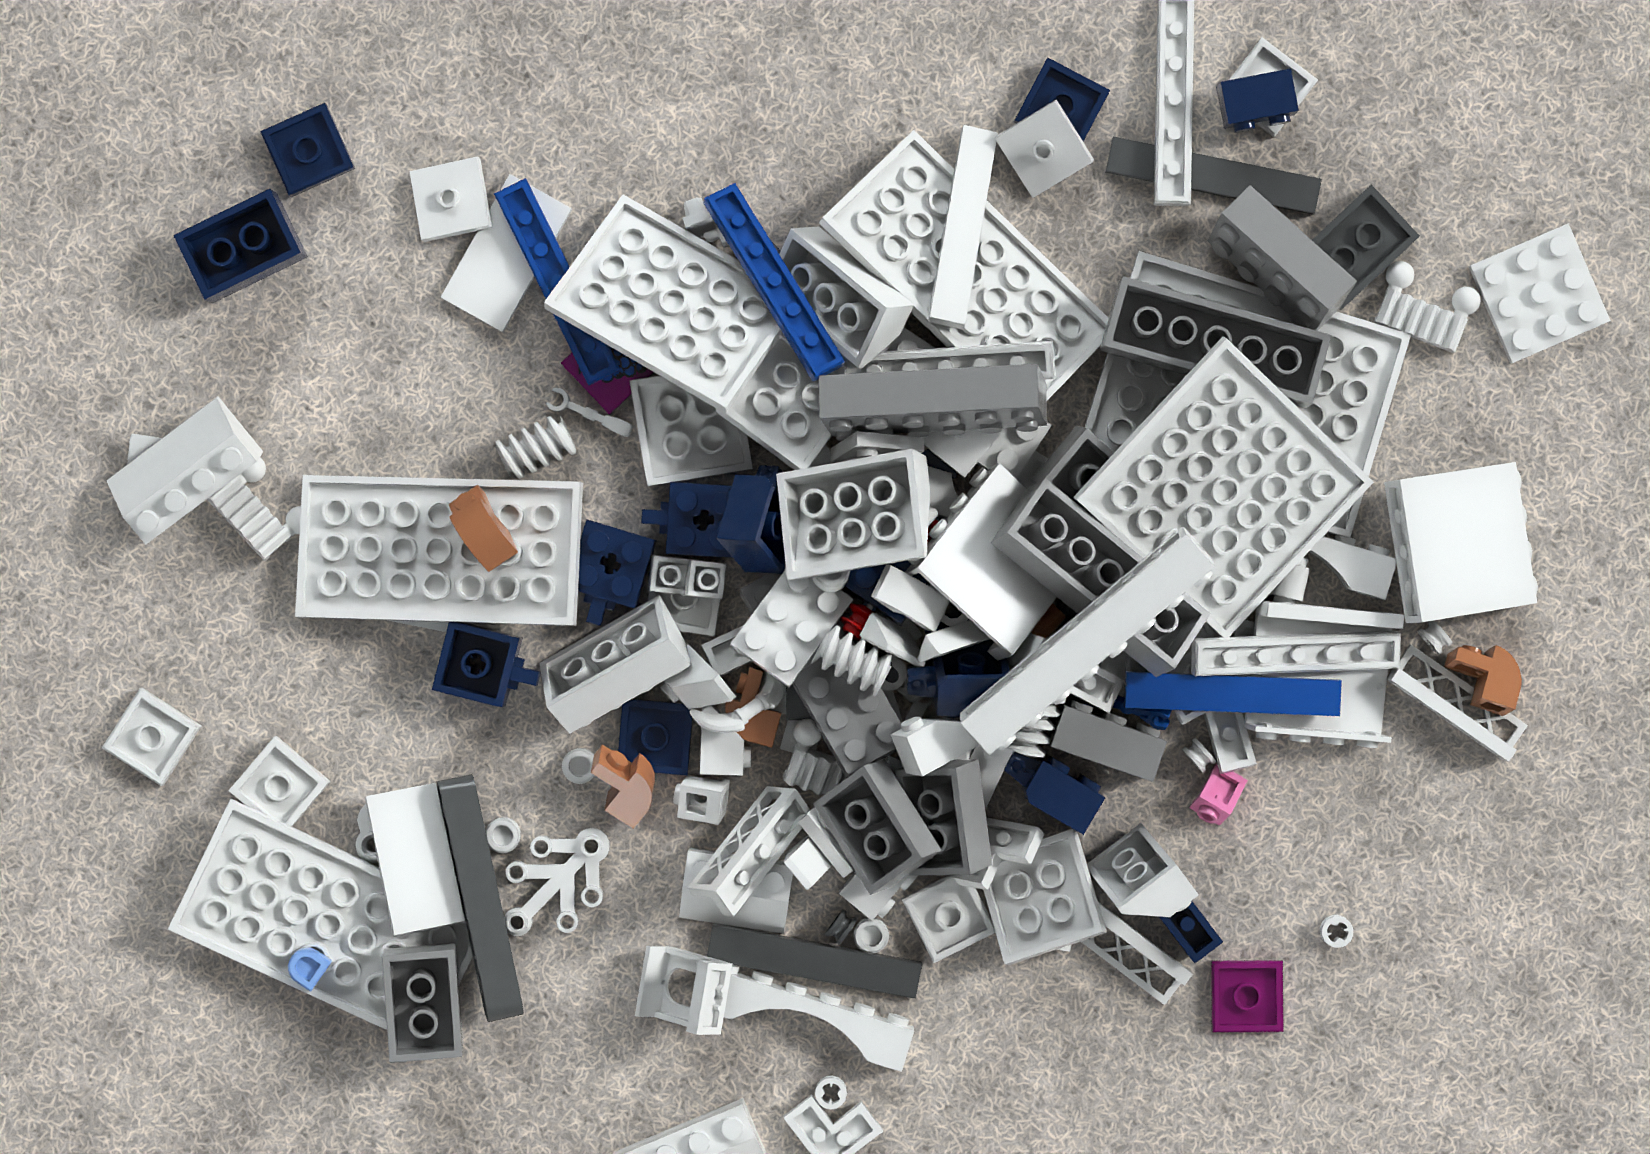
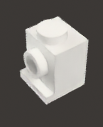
M687 775L681 784L677 783L674 791L673 803L678 805L677 818L719 825L726 814L730 780L723 778L722 781ZM697 795L707 796V799L702 800Z

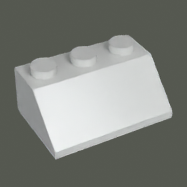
M1142 823L1087 864L1089 873L1121 914L1171 917L1176 912L1186 909L1191 901L1199 896L1176 863Z
M689 848L679 918L784 934L793 873L783 861H776L734 917L725 916L712 898L693 896L687 889L716 851ZM716 877L710 879L707 885H710Z

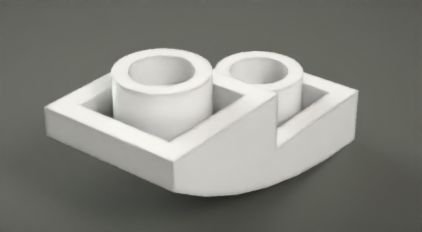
M651 555L647 590L722 599L726 564Z
M886 564L871 595L872 598L891 611L903 614L923 629L931 632L936 631L950 602L933 588Z

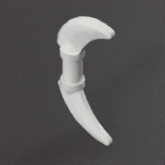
M767 672L766 681L761 692L742 708H737L734 712L724 714H710L691 709L690 715L700 726L712 732H739L745 729L744 725L748 723L749 719L763 710L774 709L778 706L783 697L785 685Z

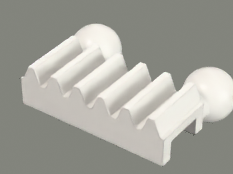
M1404 261L1392 263L1386 271V280L1389 285L1374 323L1411 334V337L1451 353L1456 352L1468 321V315L1474 313L1480 306L1481 299L1479 293L1472 287H1461L1452 296L1454 313L1450 310L1441 309L1437 305L1428 304L1424 300L1415 299L1408 294H1402V289L1412 284L1414 270L1410 264Z
M259 458L256 463L207 500L252 549L266 561L284 542L289 541L294 534H300L301 506L294 507L287 513L286 523L282 526L279 520L270 513L269 509L260 502L259 498L253 495L250 489L244 485L247 482H257L265 475L266 465L262 458Z
M812 719L800 720L794 727V737L797 742L793 747V755L788 768L784 771L783 781L789 786L798 785L804 791L810 789L817 795L826 794L844 781L846 777L834 756L810 749V746L819 742L822 737L821 733Z

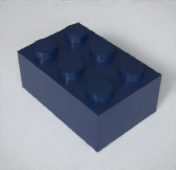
M270 188L173 235L204 300L215 303L308 257L278 194Z

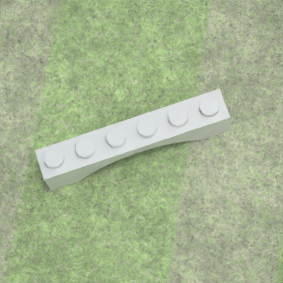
M1335 535L1334 540L1322 537L1309 551V553L1320 559L1336 574L1346 590L1375 599L1386 600L1397 564L1396 558L1389 556V549L1369 544V548L1366 550L1356 547V540L1353 538Z
M732 965L724 1012L725 1018L734 1019L746 1013L765 1009H790L808 1013L829 1022L841 1030L859 1048L868 1062L902 1072L914 1034V1026L908 1025V1018L889 1013L888 1018L875 1015V1008L868 1005L855 1003L854 1008L840 1004L841 998L821 992L820 997L806 994L807 987L792 982H787L786 987L772 983V976L753 971L751 977L738 973L739 967Z

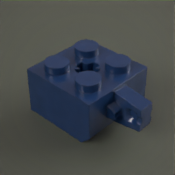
M760 465L755 476L735 475L732 487L727 492V505L723 518L717 527V540L745 572L783 574L786 564L776 474L783 473L779 466Z
M670 482L669 502H661L660 510L642 509L641 524L659 525V534H667L666 554L733 558L717 540V527L725 512L727 492L732 486ZM703 510L710 511L708 516H714V524L707 525V530L705 531L699 530L700 524L695 525V517L701 516Z
M586 519L580 539L578 591L585 593L583 602L591 604L586 622L601 626L606 609L614 611L617 603L631 608L637 607L657 540ZM613 553L616 555V561L621 563L619 571L613 569L614 574L607 573V566L602 563L605 557L610 558L609 554Z
M449 622L432 690L492 706L504 707L506 706L510 689L517 690L519 682L538 686L541 672L523 667L525 659L518 657L523 637L468 623ZM477 654L482 655L481 661L486 663L485 669H479V673L474 672L475 666L470 664V659L477 658Z
M984 641L933 658L931 666L907 669L906 685L908 695L934 698L937 716L958 718L960 717V712L1010 671L1007 657L997 661L987 652L994 641Z
M1014 751L1004 771L1022 784L1024 796L1029 803L1084 835L1105 800V797L1099 793L1101 786L1082 774L1077 779L1070 776L1068 772L1071 768L1052 756H1049L1047 761L1040 757L1038 760Z

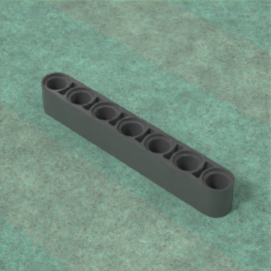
M472 774L437 781L440 805L487 1022L523 1015L521 993L474 777Z

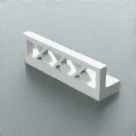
M1410 644L1400 658V668H1393L1387 677L1390 683L1500 759L1509 762L1517 751L1513 746L1528 725L1511 713L1504 716L1490 717L1489 711L1484 710L1485 718L1476 720L1464 714L1462 701L1472 699L1474 688ZM1412 655L1424 662L1427 678L1415 680L1402 671ZM1430 667L1441 675L1432 677ZM1447 678L1453 682L1456 698L1444 700L1434 691L1433 681ZM1428 682L1429 689L1421 683ZM1459 687L1470 695L1461 697ZM1457 702L1458 709L1450 703ZM1506 719L1515 725L1516 728L1505 742L1493 734L1491 721ZM1486 722L1487 729L1479 723Z
M767 786L687 887L693 896L712 898L725 916L734 917L802 829L798 822L810 809L795 788ZM773 799H776L774 804L768 806ZM756 826L753 830L748 832L750 828ZM716 877L710 885H707L710 879Z
M1098 902L1105 927L1114 932L1116 946L1101 948L1095 944L1094 937L1080 942L1165 1005L1180 984L1185 986L1193 974ZM1119 937L1125 940L1128 944L1120 945ZM1132 948L1138 950L1143 954L1144 967L1128 969L1123 965L1121 950ZM1117 951L1118 960L1107 952ZM1148 959L1154 962L1157 966L1149 967ZM1164 970L1175 979L1166 991L1161 994L1151 986L1149 971ZM1145 972L1146 982L1135 973Z

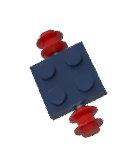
M936 519L928 526L927 544L932 539L929 536V532L939 522ZM906 560L889 563L888 565L906 572L911 563ZM886 564L850 570L847 583L843 587L864 602L863 605L850 604L849 607L853 612L849 618H840V621L844 624L842 630L846 634L852 633L853 639L856 641H860V633L871 613L878 611L899 626H902L907 619L903 614L891 611L871 597ZM920 573L912 576L928 586L931 585Z

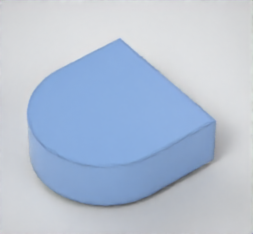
M309 947L301 948L291 956L288 963V971L295 982L311 992L332 960L316 949Z

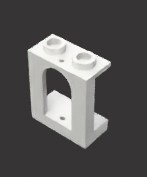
M646 946L635 1016L656 1017L686 1026V1032L696 1035H721L732 963L675 947ZM679 968L696 973L690 1007L675 1002L669 993L670 976Z

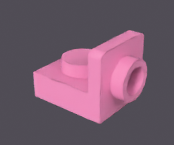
M1216 763L1212 767L1199 795L1192 802L1190 809L1197 812L1199 818L1205 822L1221 825L1231 815L1248 780L1233 771L1220 774Z

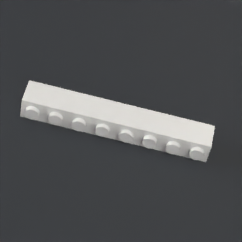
M1182 526L960 712L961 724L989 755L996 749L999 751L1004 750L1015 740L1016 736L1014 734L1024 726L1030 728L1036 724L1044 714L1042 711L1051 703L1057 705L1066 699L1071 693L1070 688L1080 679L1083 682L1090 679L1099 670L1098 664L1108 656L1114 658L1126 648V641L1135 633L1141 635L1154 625L1156 621L1154 618L1164 609L1170 611L1179 605L1184 599L1182 594L1193 585L1196 588L1203 585L1212 576L1211 570L1215 568L1212 558Z

